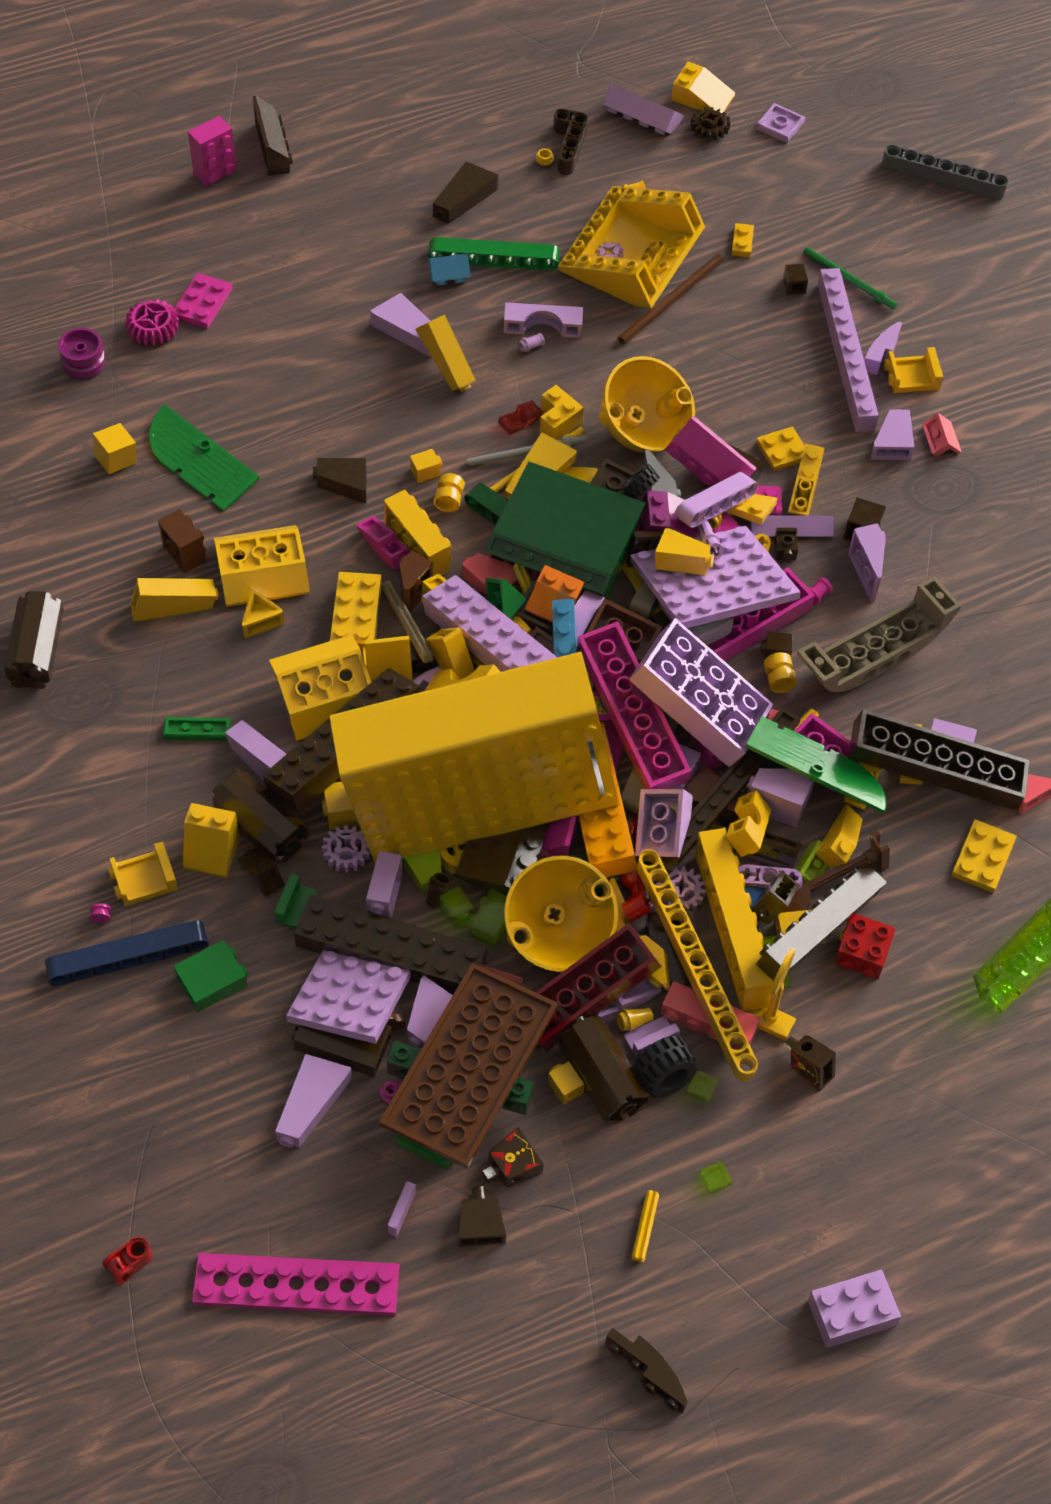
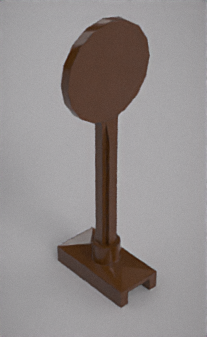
M877 830L870 834V849L864 851L862 855L806 883L803 882L801 889L795 893L789 905L781 913L807 910L810 905L811 891L853 871L856 867L859 868L875 861L881 872L888 869L890 848L888 845L880 846V832Z

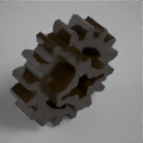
M704 107V111L698 109L697 113H693L690 125L692 126L691 130L695 131V136L701 135L700 139L707 137L708 141L711 138H714L716 141L718 137L724 138V134H728L731 124L730 117L726 116V112L721 113L720 108L714 110V107H711V109Z

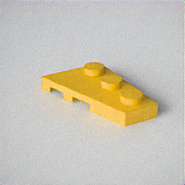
M754 494L751 498L724 512L762 525L776 506L778 498Z

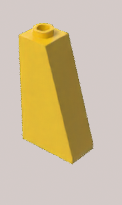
M445 314L415 328L451 390L459 389L462 392L470 388V383L475 381L474 375Z
M541 432L506 487L505 499L509 500L528 461L564 473L576 462L577 451Z
M137 578L130 603L133 621H142L212 609L215 600H218V588H215L213 579Z

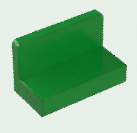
M290 874L275 910L276 923L295 929L310 894L317 895L316 889L300 885V876Z

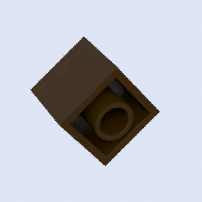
M856 497L847 521L843 539L851 541L854 529L877 523L881 528L886 506Z

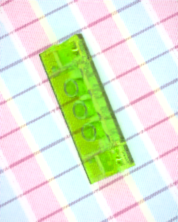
M1051 897L972 975L980 999L984 996L999 1013H1002L1051 965Z

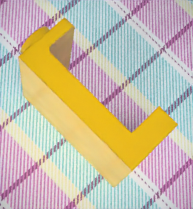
M935 347L927 348L925 356L895 358L893 351H889L887 359H884V369L888 371V384L892 386L893 393L940 390L943 374Z
M163 841L154 844L155 851L121 862H116L114 857L110 858L112 865L108 867L111 881L116 879L117 886H114L117 899L122 898L124 906L178 890Z

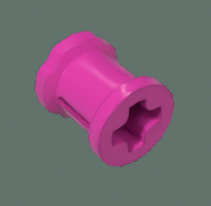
M823 577L819 578L817 584L813 587L808 588L815 595L813 601L815 605L821 602L822 597L833 592L832 585Z

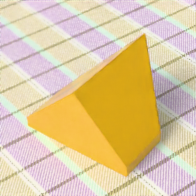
M253 587L242 620L244 638L285 624L283 610Z

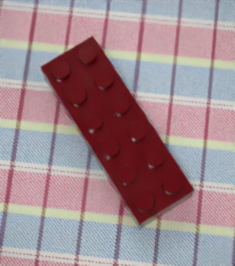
M630 923L535 992L558 1003V1008L538 1042L546 1051L559 1043L557 1036L561 1032L568 1030L576 1018L580 1016H585V1018L596 1016L662 967Z

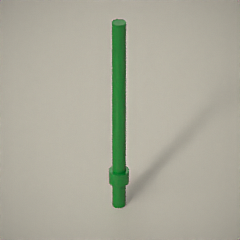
M805 247L804 254L828 269L840 268L843 279L874 297V300L879 304L883 303L893 310L897 308L898 303L888 298L887 294L883 291H877L811 248Z

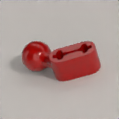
M638 871L620 874V881L624 888L632 891V896L622 903V909L627 919L633 922L652 912L655 907Z

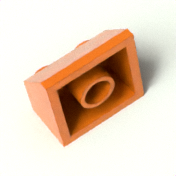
M545 565L535 584L525 611L553 623L552 600L574 599L575 606L584 582Z

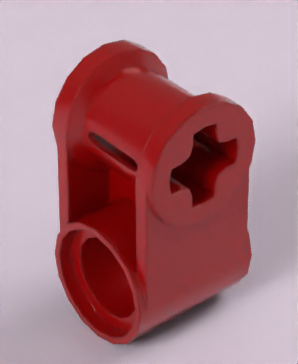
M135 1237L117 1251L109 1254L103 1260L102 1266L105 1269H109L115 1277L114 1282L120 1285L129 1280L137 1271L151 1261L153 1257L152 1250L147 1240L142 1237ZM145 1248L142 1255H134L136 1249Z

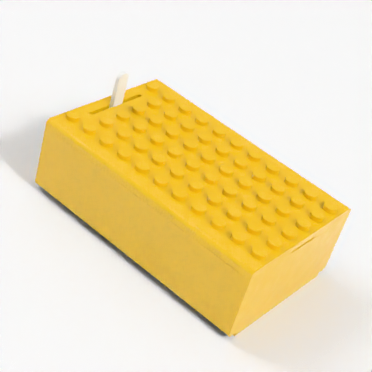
M582 652L330 715L340 778L375 864L379 851L399 854L404 859V856L429 853L465 844L468 840L504 834L619 805Z

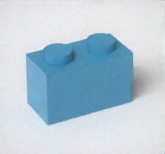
M468 254L427 259L430 282H436V286L445 285L447 280L453 279L455 283L466 282V278L471 277Z

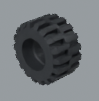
M670 1036L648 1046L635 1060L633 1069L650 1094V1097L663 1098L687 1085L698 1071L699 1062L681 1037Z

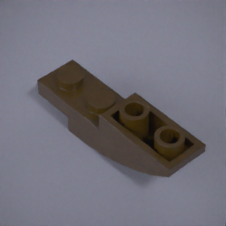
M612 1327L605 1341L609 1351L616 1356L622 1355L626 1358L628 1364L638 1372L642 1370L644 1372L641 1383L644 1384L643 1388L648 1393L659 1395L664 1399L666 1406L673 1411L679 1410L683 1413L688 1404L684 1389L664 1357L642 1336L639 1335L633 1343Z

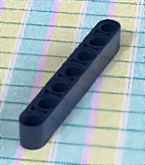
M195 920L53 955L45 960V967L49 984L60 986L199 951L206 948L209 942L204 923Z

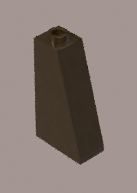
M466 161L433 202V217L450 224L497 191L499 174Z
M302 1025L295 1027L292 1040H294V1047L297 1051L351 1067V1070L375 1078L392 1038V1026L385 1025L376 1044Z

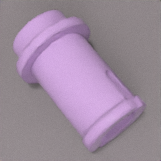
M538 333L529 338H521L518 344L522 352L528 353L530 349L543 346L545 340L543 335Z

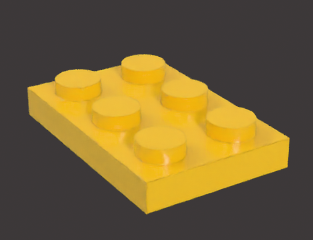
M974 819L951 876L994 893L1017 836Z

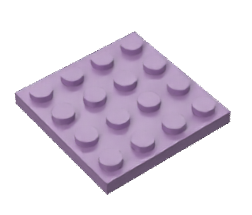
M322 951L286 1015L287 1022L376 1044L411 977V973L399 967L357 959L353 956L340 955L333 951Z

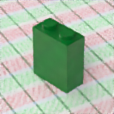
M224 940L174 965L176 978L197 1013L248 986L246 977L249 974L245 966L238 964L236 961L238 957L232 946L228 947Z

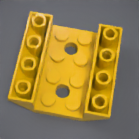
M296 525L214 538L226 607L247 604L252 587L269 600L310 594L303 548ZM283 548L286 552L277 553L276 550ZM237 555L244 556L242 560L234 559Z
M352 635L269 660L290 717L289 722L296 742L309 736L329 719L330 715L335 714L371 683L361 650ZM348 671L352 674V678L349 681H343L339 676L340 673ZM307 684L310 687V691L307 694H301L297 689L298 686Z

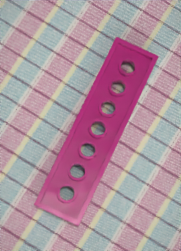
M198 1253L192 1303L198 1306L396 1316L400 1265L397 1263ZM218 1275L228 1277L227 1283L223 1286H217L214 1283V1279ZM244 1276H250L253 1278V1283L249 1287H242L239 1284L240 1279ZM271 1277L279 1281L278 1285L273 1289H269L264 1285L265 1281ZM294 1279H301L304 1285L299 1290H293L289 1286L290 1282ZM320 1280H325L329 1283V1287L325 1291H318L315 1289V1284ZM346 1281L354 1284V1289L349 1293L342 1292L340 1289L341 1284ZM369 1283H376L380 1287L379 1291L375 1294L367 1293L365 1288Z

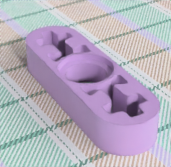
M747 864L738 868L739 874L745 876L746 873H750L748 879H745V886L766 888L770 883L763 880L764 876L773 874L777 877L781 871L795 878V882L800 885L798 890L803 885L802 875L796 869Z

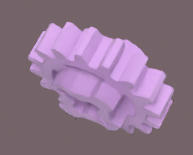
M347 825L344 826V830H340L337 826L335 833L329 831L328 838H323V859L328 861L330 868L336 865L337 872L341 868H345L346 873L349 872V868L357 871L358 864L364 867L365 860L370 859V850L362 830L357 832L356 826L351 830L348 829ZM333 845L335 846L334 853L331 851ZM359 845L362 847L360 852L358 851Z
M685 866L682 867L681 871H678L677 867H675L673 872L669 874L670 880L685 911H689V908L696 911L697 904L702 905L703 898H705V882H700V874L693 875L694 869L686 872ZM680 886H682V890H683L681 895L679 894V893H680V890H679V889H680ZM662 901L665 905H672L670 901Z

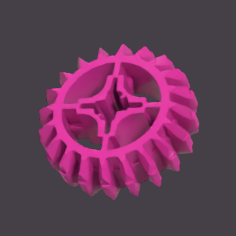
M150 299L148 302L142 300L141 304L135 303V306L131 307L129 313H127L125 322L127 333L133 341L137 340L139 344L144 343L146 347L149 344H153L155 347L157 343L162 345L163 341L169 342L170 337H175L179 326L176 310L173 309L171 304L167 305L166 301L160 303L159 299L156 301Z

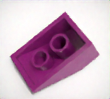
M646 491L642 502L646 503L641 517L643 531L665 530V528H669L693 539L701 536L697 526L691 528L675 517V510L681 502L685 501L684 499L669 492Z

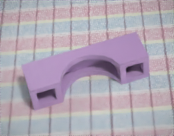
M505 302L504 333L524 334L533 325L546 324L556 328L562 337L581 338L583 307Z

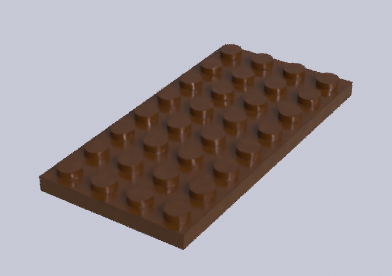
M472 963L379 1120V1126L468 1169L558 1008V1003Z

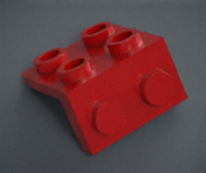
M852 914L835 964L847 970L852 969L861 972L866 977L879 979L895 934V928L858 914Z

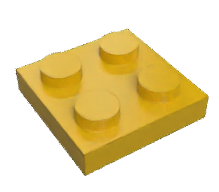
M793 426L757 437L756 444L773 472L800 464L804 444Z

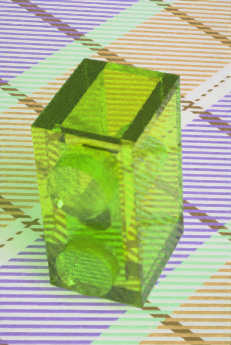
M490 889L488 895L481 898L478 905V913L476 915L473 914L468 923L471 938L495 948L506 928L504 906L507 896Z

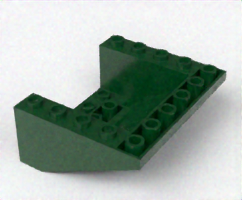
M528 461L492 531L485 552L491 558L511 565L515 563L540 573L544 566L547 565L583 581L582 588L610 600L629 551L633 532L637 530L646 503Z

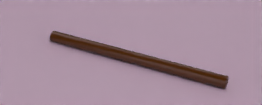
M719 253L716 254L617 337L619 343L624 345L722 263L724 261L723 256Z

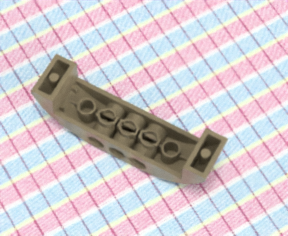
M934 576L918 585L913 601L823 650L814 641L797 650V655L827 690L832 692L850 690L876 678L921 651L949 625L961 609V604Z

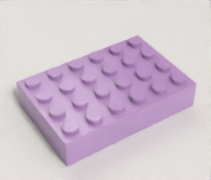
M676 618L660 632L629 679L728 767L746 753L747 748L745 746L761 716L766 718L773 706L766 697Z

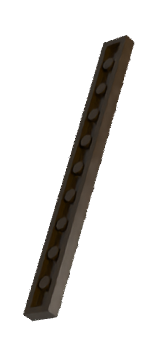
M784 707L772 718V721L778 723L777 728L782 730L784 727L794 730L801 720L800 717ZM747 749L746 753L725 772L692 810L680 857H660L668 875L697 843L698 833L707 831L749 783L751 776H755L758 770L768 761V758Z

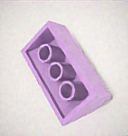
M610 84L603 105L608 107L607 111L616 115L619 111L623 113V118L633 121L634 118L640 120L639 125L649 128V125L655 127V132L662 135L665 132L672 134L685 116L614 84Z

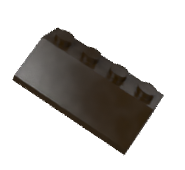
M252 96L255 126L268 176L289 173L290 164H293L291 153L287 152L289 151L288 140H284L286 134L284 127H281L283 126L281 114L277 115L276 107L257 96Z

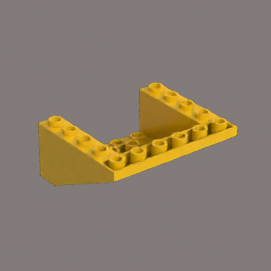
M612 186L558 267L561 272L636 307L652 308L702 233L705 225L690 192ZM614 241V244L620 243V247L624 248V252H621L625 255L624 258L596 256L600 253L596 251L600 249L599 245H605V242L609 244ZM605 249V251H606V254H605V255H607V254H611V255H612V254H613V250H612V249H611V250Z

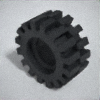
M647 464L634 473L632 477L628 478L621 486V490L630 498H639L659 480L660 476L650 464Z

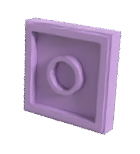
M774 103L758 121L756 129L788 143L805 123L806 117Z

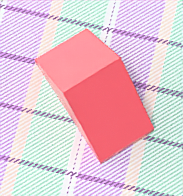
M1028 774L1026 796L1018 806L1020 814L1051 797V778Z

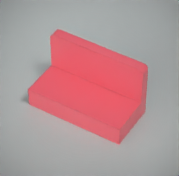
M937 413L922 423L934 456L938 457L949 449L957 454L961 453L952 423L948 419Z

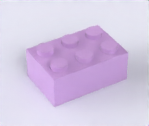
M882 1269L813 1290L808 1298V1304L826 1348L896 1327L901 1318Z

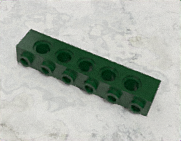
M394 1041L387 1060V1074L404 1079L421 1048ZM518 1078L502 1109L526 1116L533 1096L534 1082Z

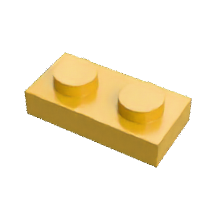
M735 223L731 256L750 258L754 225Z

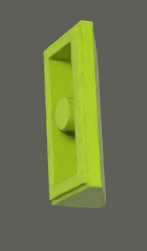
M820 840L811 842L807 846L794 868L801 873L804 883L822 875L827 868V865L815 854L822 843Z

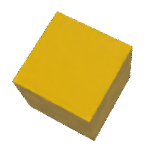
M121 423L93 433V454L106 472L112 474L136 464V442Z
M342 781L333 783L323 791L324 799H321L324 817L327 816L329 830H334L337 826L339 828H344L345 825L348 827L359 826Z

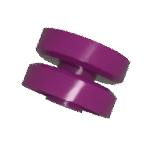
M74 328L68 330L59 339L58 350L61 356V364L65 373L70 377L88 379L96 376L103 370L105 354L102 339L97 332L89 328Z

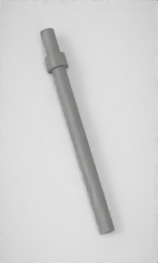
M586 434L575 437L565 436L561 440H557L571 448L572 445L588 442ZM533 445L468 458V466L527 455Z

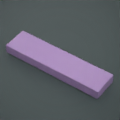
M768 516L762 525L751 521V532L754 536L765 534L768 537H775L776 528H797V537H833L834 516Z

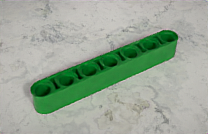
M434 237L429 241L428 259L468 254L469 265L553 271L558 268L560 249L556 245Z

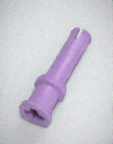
M707 520L702 525H698L697 528L702 537L701 542L710 545V554L714 555V560L723 555L724 549L720 544L719 537L713 533L709 520Z

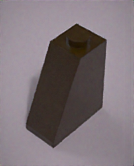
M317 458V466H313V479H317V486L319 488L361 503H366V458Z

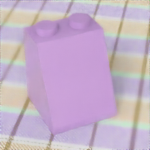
M759 769L757 775H752L750 778L747 794L758 790L772 809L769 818L797 828L811 796L814 782L791 769Z

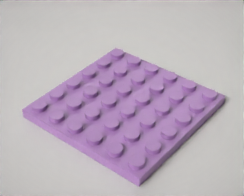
M747 526L716 533L724 552L719 559L713 561V566L708 568L706 576L655 569L656 549L630 555V562L673 620L676 618L686 628L800 599L799 589ZM700 536V537L696 538L695 540H698V541L701 542L702 537Z

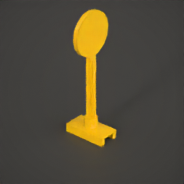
M794 949L788 951L779 968L770 993L772 994L768 1007L747 1011L761 1018L758 1029L784 1041L787 1040L796 1022V1018L778 1010L784 990L783 982L796 952Z

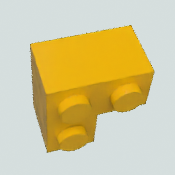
M555 385L541 395V411L544 415L540 419V433L542 432L555 440H560L562 436L570 433L583 423L584 407L560 387Z

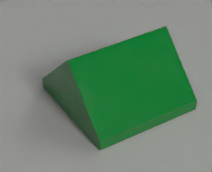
M486 578L487 601L511 619L526 601V598L506 579Z

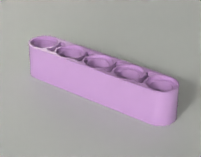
M738 472L681 502L675 510V517L689 527L694 528L751 498L757 491L758 483L744 473Z

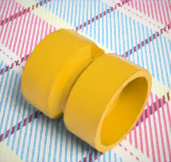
M445 473L439 477L434 496L436 508L443 512H455L459 509L461 495L465 486L463 478L452 473Z
M781 652L768 656L763 664L768 676L770 690L774 693H785L795 688L797 679L792 669L793 664L790 655Z

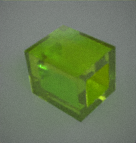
M460 886L440 896V909L453 928L459 925L464 926L472 920L474 907Z

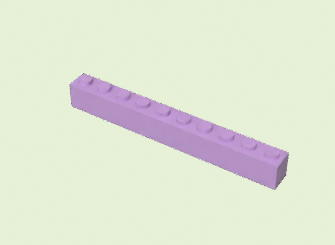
M840 268L821 269L818 289L855 432L875 431L879 415Z

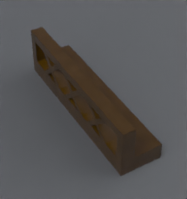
M719 817L712 824L711 830L725 828L726 832H728L729 826L733 821ZM765 832L759 851L754 854H747L744 857L779 868L794 869L802 843ZM733 847V853L738 854V852Z

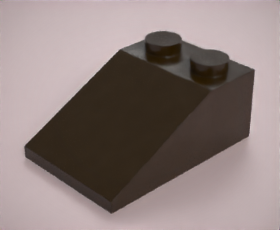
M686 911L695 930L693 911ZM648 913L645 923L646 936L663 948L668 955L670 987L673 981L684 986H692L658 913ZM677 920L671 921L674 925H682L681 922ZM681 941L685 946L692 945L689 941ZM691 961L692 965L698 966L697 961Z

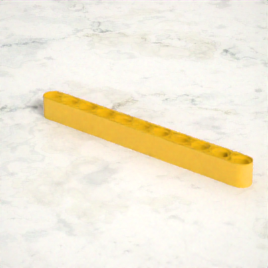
M646 849L639 855L638 873L735 1078L741 1082H749L757 1070V1059L658 853L654 850ZM650 861L653 865L647 866L643 862ZM653 881H660L662 885H655ZM662 901H670L672 905H665ZM677 920L681 922L682 925H674L671 921ZM681 941H689L692 945L685 946ZM691 961H698L701 966H694L691 964ZM707 981L711 984V986L704 987L701 985L700 982ZM710 1002H718L721 1007L715 1008L711 1006ZM720 1023H728L731 1028L725 1029L721 1027ZM736 1043L741 1049L734 1050L730 1047V1044ZM740 1065H748L751 1070L743 1071Z

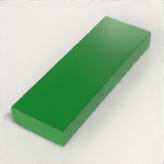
M165 717L163 738L164 740L228 741L225 732L231 728V718Z

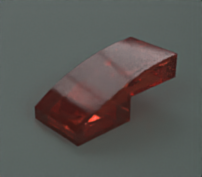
M531 400L517 405L515 412L500 416L498 423L511 435L539 420L544 415V412Z

